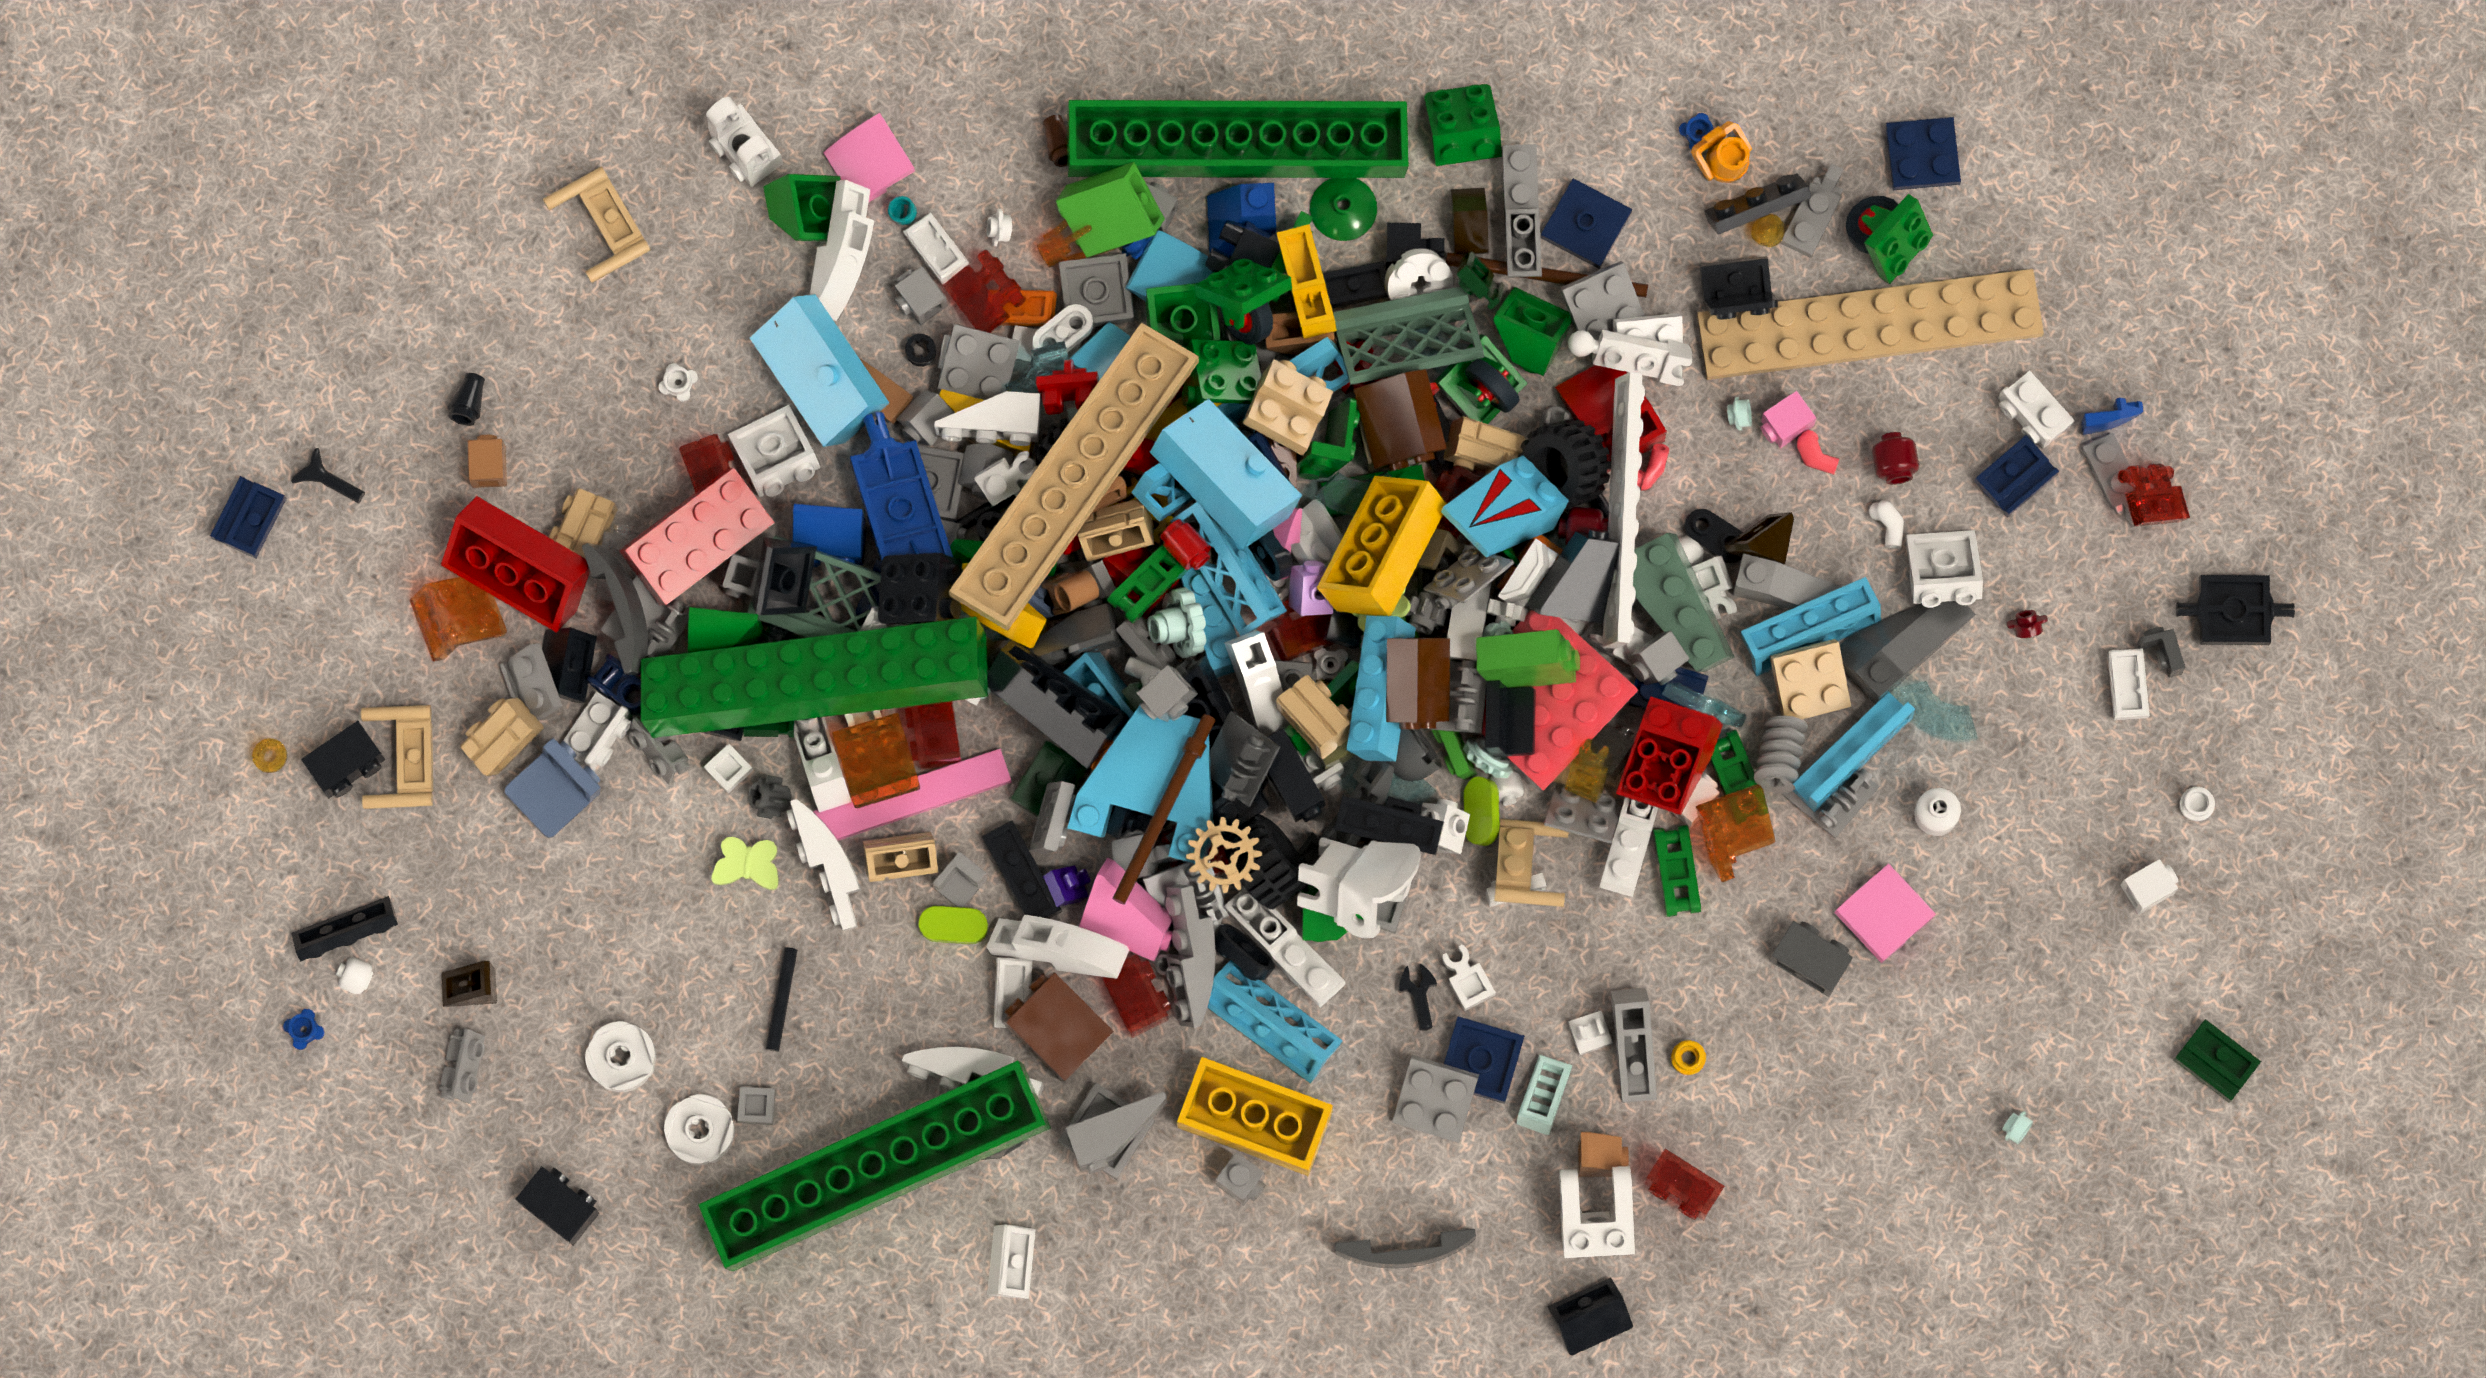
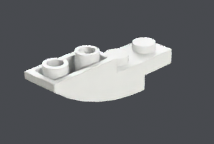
M848 180L836 182L827 245L817 247L810 295L816 294L833 321H837L858 281L867 255L874 220L866 218L870 189Z
M1625 797L1599 888L1633 897L1658 811L1657 807Z
M791 800L792 809L787 810V815L792 830L798 829L802 842L796 844L801 862H808L811 869L824 865L825 871L819 874L825 893L832 892L835 904L829 906L834 925L841 924L843 931L857 928V922L848 894L860 891L861 887L847 854L834 834L813 811L799 800Z
M1245 887L1224 905V908L1250 938L1320 1008L1345 985L1344 979L1297 934L1296 929L1276 909H1268L1260 904Z
M1025 914L1022 921L999 918L986 946L991 955L1050 962L1057 971L1115 979L1118 978L1129 952V948L1126 945L1093 931L1064 922Z
M968 1047L923 1049L904 1054L902 1059L903 1066L908 1068V1074L926 1080L928 1075L941 1080L939 1085L949 1090L971 1082L973 1077L980 1078L1015 1062V1058L1008 1055ZM1030 1078L1040 1099L1044 1088L1043 1083Z

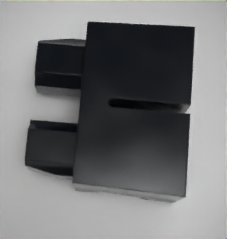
M1227 220L1221 230L1219 239L1234 245L1230 255L1213 247L1205 262V266L1215 273L1229 267L1236 260L1250 259L1254 263L1271 268L1280 252L1277 234L1259 229L1249 221L1242 225Z

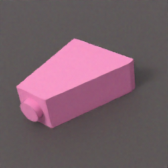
M1107 858L1096 875L1079 927L1111 938L1126 945L1129 951L1155 961L1160 951L1167 952L1172 943V931H1170L1173 922L1172 916L1137 882L1125 905L1114 901L1112 898L1124 876L1125 870L1114 860Z

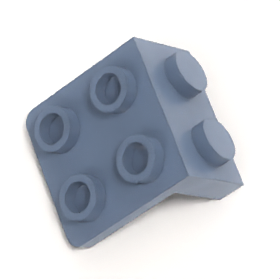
M554 738L543 746V753L505 787V795L547 838L554 837L600 795L601 789L598 785L601 780L589 766L582 768L574 760L577 756L574 750L565 741L559 744Z

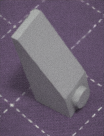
M1743 554L1733 596L1793 609L1839 589L1841 586L1779 562Z
M1646 988L1611 991L1622 1103L1657 1100L1650 1003Z
M1163 1091L1065 1127L1080 1171L1088 1169L1089 1174L1108 1168V1162L1114 1160L1167 1104L1165 1092Z

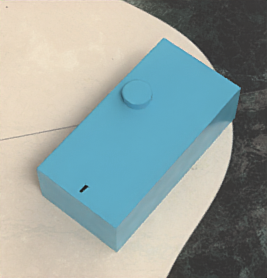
M816 294L793 297L750 337V340L823 447L846 443L865 426L863 419L866 415L872 413L874 418L876 416L875 412H880L889 404V401Z
M1207 399L1162 429L1150 451L1157 461L1242 549H1245L1287 520L1302 497V494L1210 399Z

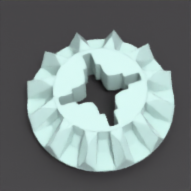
M1468 738L1463 747L1468 760L1474 762L1476 767L1481 768L1485 774L1490 773L1495 778L1509 777L1514 770V765L1507 757H1494L1485 748V738Z

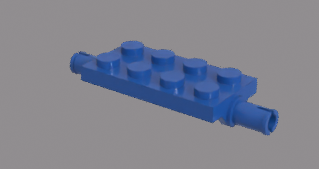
M875 412L877 418L875 422L872 413L866 415L863 422L866 425L871 444L864 453L851 456L850 464L881 563L882 559L888 555L943 553L953 557L916 440L906 443L897 442L894 438L890 437L884 413Z

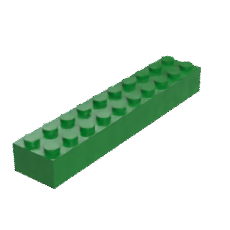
M1069 100L1067 108L1068 177H1091L1135 162L1142 177L1405 178L1409 167L1407 101Z
M977 617L641 659V722L652 738L988 697L987 638Z
M1017 1060L698 1204L724 1268L733 1272L1051 1129V1126L1024 1064Z

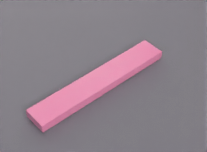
M1000 748L851 798V803L820 813L818 810L813 812L826 824L839 841L1012 783Z

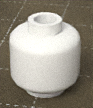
M1932 788L1924 792L1918 799L1914 810L1915 821L1918 827L1926 834L1933 836H1942L1951 832L1957 825L1961 814L1960 802L1956 795L1943 788Z

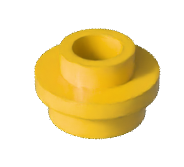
M1692 1040L1679 1042L1671 1053L1673 1067L1683 1075L1698 1073L1706 1062L1705 1050L1699 1043ZM1685 1052H1690L1695 1056V1061L1692 1064H1686L1682 1061V1055Z

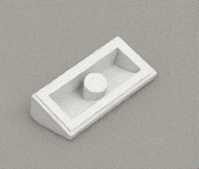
M1007 1224L994 1226L987 1295L1029 1299L1036 1229Z

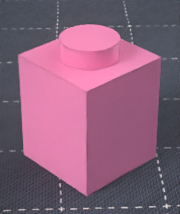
M1796 391L1763 413L1761 419L1763 425L1760 428L1770 443L1776 442L1782 448L1799 437L1802 432L1814 427L1816 417Z

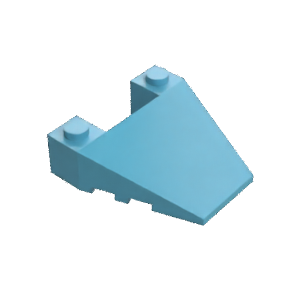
M1139 705L1077 793L1068 829L1097 837H1105L1113 805L1153 816L1184 754L1182 748L1187 738L1193 736L1201 719L1183 714L1175 721L1170 719L1166 722L1158 717L1153 720ZM1209 735L1205 741L1207 747L1201 759H1196L1167 820L1177 822L1168 856L1194 864L1195 860L1186 859V854L1194 853L1195 848L1191 847L1188 842L1189 840H1199L1200 837L1195 830L1199 828L1206 832L1208 830V820H1211L1214 824ZM1209 837L1201 848V859L1208 855L1211 845Z

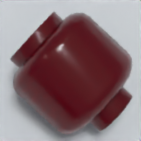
M1890 432L1882 435V441H1879L1872 448L1876 475L1880 479L1886 480V483L1890 485L1911 481L1913 474L1919 470L1920 465L1915 441L1909 437H1902L1901 432Z
M1572 507L1568 512L1567 518H1560L1559 538H1565V545H1567L1575 532L1588 533L1589 528L1608 532L1609 518H1604V514L1600 509Z

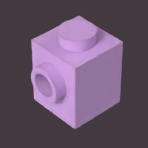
M1305 561L1301 566L1291 567L1288 606L1301 616L1333 614V606L1317 588L1327 569L1322 562Z

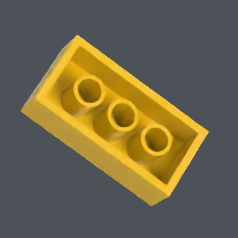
M1374 476L1317 586L1318 590L1336 611L1372 616L1392 615L1443 516L1441 510L1447 504L1431 483L1424 480Z
M1201 1057L1178 1117L1177 1126L1184 1131L1309 1176L1332 1116L1333 1105Z

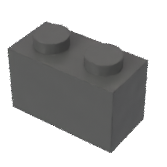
M1793 921L1772 954L1770 962L1827 997H1830L1851 963L1853 956L1848 954L1849 949L1842 943L1833 939L1829 943L1818 936L1819 931L1809 923L1802 921L1798 924Z

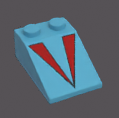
M1520 456L1499 465L1442 508L1441 513L1487 558L1553 530L1569 500L1526 457Z

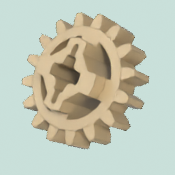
M1221 817L1219 826H1214L1212 821L1208 820V830L1206 832L1199 828L1195 830L1200 837L1199 840H1189L1188 842L1191 847L1195 848L1194 853L1186 854V859L1195 860V865L1189 871L1190 873L1197 871L1201 873L1197 880L1199 884L1206 880L1210 881V891H1213L1217 884L1222 885L1223 893H1228L1229 885L1234 884L1239 891L1242 889L1240 880L1244 878L1246 881L1252 882L1253 878L1249 871L1251 869H1260V866L1253 862L1254 858L1262 856L1261 851L1253 850V846L1259 842V839L1248 838L1247 835L1251 831L1249 826L1242 831L1238 829V819H1235L1231 826L1226 824L1225 817ZM1221 832L1234 833L1242 840L1236 843L1228 842L1223 839ZM1209 837L1212 842L1211 851L1208 856L1201 859V848ZM1224 845L1226 850L1240 848V850L1230 856L1231 863L1225 865L1223 861L1208 863L1209 860L1214 859V856L1218 854L1217 848ZM1248 851L1246 866L1239 873L1236 867L1238 857ZM1213 867L1225 871L1228 879L1213 877L1206 870Z

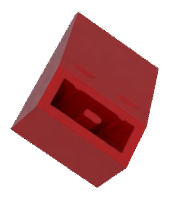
M1594 365L1557 385L1555 390L1567 410L1571 413L1574 421H1584L1585 426L1591 425L1595 428V435L1601 434L1604 439L1602 444L1604 448L1608 447L1610 453L1607 455V461H1611L1615 379L1627 374V372ZM1645 396L1641 404L1640 418L1643 420V432L1639 438V452L1641 455L1651 450L1654 444L1665 442L1667 430Z
M1650 696L1616 794L1681 815L1712 757L1723 724L1714 716Z

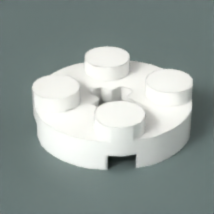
M1421 248L1409 250L1402 254V258L1395 265L1391 264L1385 276V291L1390 300L1453 288L1454 284L1452 271L1445 260L1434 251ZM1418 276H1423V279L1427 281L1421 289L1411 286L1412 282H1417Z
M617 1021L602 1026L592 1036L593 1039L590 1041L585 1054L587 1069L593 1079L606 1090L616 1092L632 1091L642 1086L653 1074L656 1062L655 1046L649 1035L641 1028L627 1022ZM618 1048H622L623 1052L630 1051V1057L626 1059L627 1064L623 1066L618 1062L612 1063L611 1058L616 1056L615 1050Z
M704 1094L689 1096L690 1098L676 1103L667 1114L664 1133L668 1146L680 1160L688 1164L705 1165L715 1163L732 1146L735 1136L732 1115L724 1104L715 1097ZM700 1121H705V1128L709 1130L707 1136L702 1135L700 1139H695V1133L690 1131L691 1126L698 1125Z

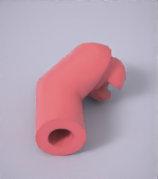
M1806 430L1802 432L1797 439V449L1803 463L1808 467L1834 475L1839 458L1822 453L1817 441L1819 437L1814 431Z
M1660 443L1653 445L1646 472L1640 469L1638 471L1637 485L1641 488V491L1649 490L1664 472L1669 454L1668 446Z

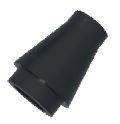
M466 373L462 384L448 405V410L450 411L448 416L452 421L461 425L472 426L475 420L480 418L483 385L485 382L481 375Z

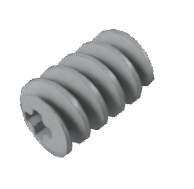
M1775 716L1765 721L1764 733L1761 738L1762 745L1758 752L1760 757L1757 759V769L1754 773V780L1761 788L1774 793H1788L1795 790V786L1791 782L1796 781L1799 775L1796 769L1800 768L1801 764L1798 757L1803 754L1801 745L1805 743L1806 739L1803 733L1807 732L1808 728L1805 721L1793 716Z

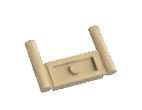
M602 166L543 198L545 205L550 211L579 194L614 256L585 271L591 283L651 251Z
M431 705L361 708L362 722L396 720L397 794L363 795V809L433 806Z
M1500 819L1494 901L1564 907L1565 893L1530 890L1534 835L1568 838L1569 832L1545 826L1544 822Z

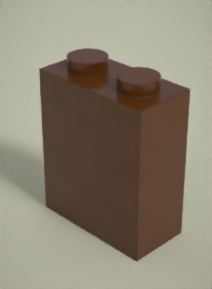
M1426 369L1405 372L1354 389L1374 469L1388 466L1389 472L1408 468L1409 460L1414 459L1415 464L1435 459V452L1447 449Z
M1387 638L1386 722H1399V729H1436V722H1448L1450 709V638Z
M1055 972L1050 973L1048 976L1041 973L1028 987L1032 992L1023 1001L1018 997L1006 1008L1004 1013L1007 1017L1002 1023L1060 1081H1066L1114 1031Z

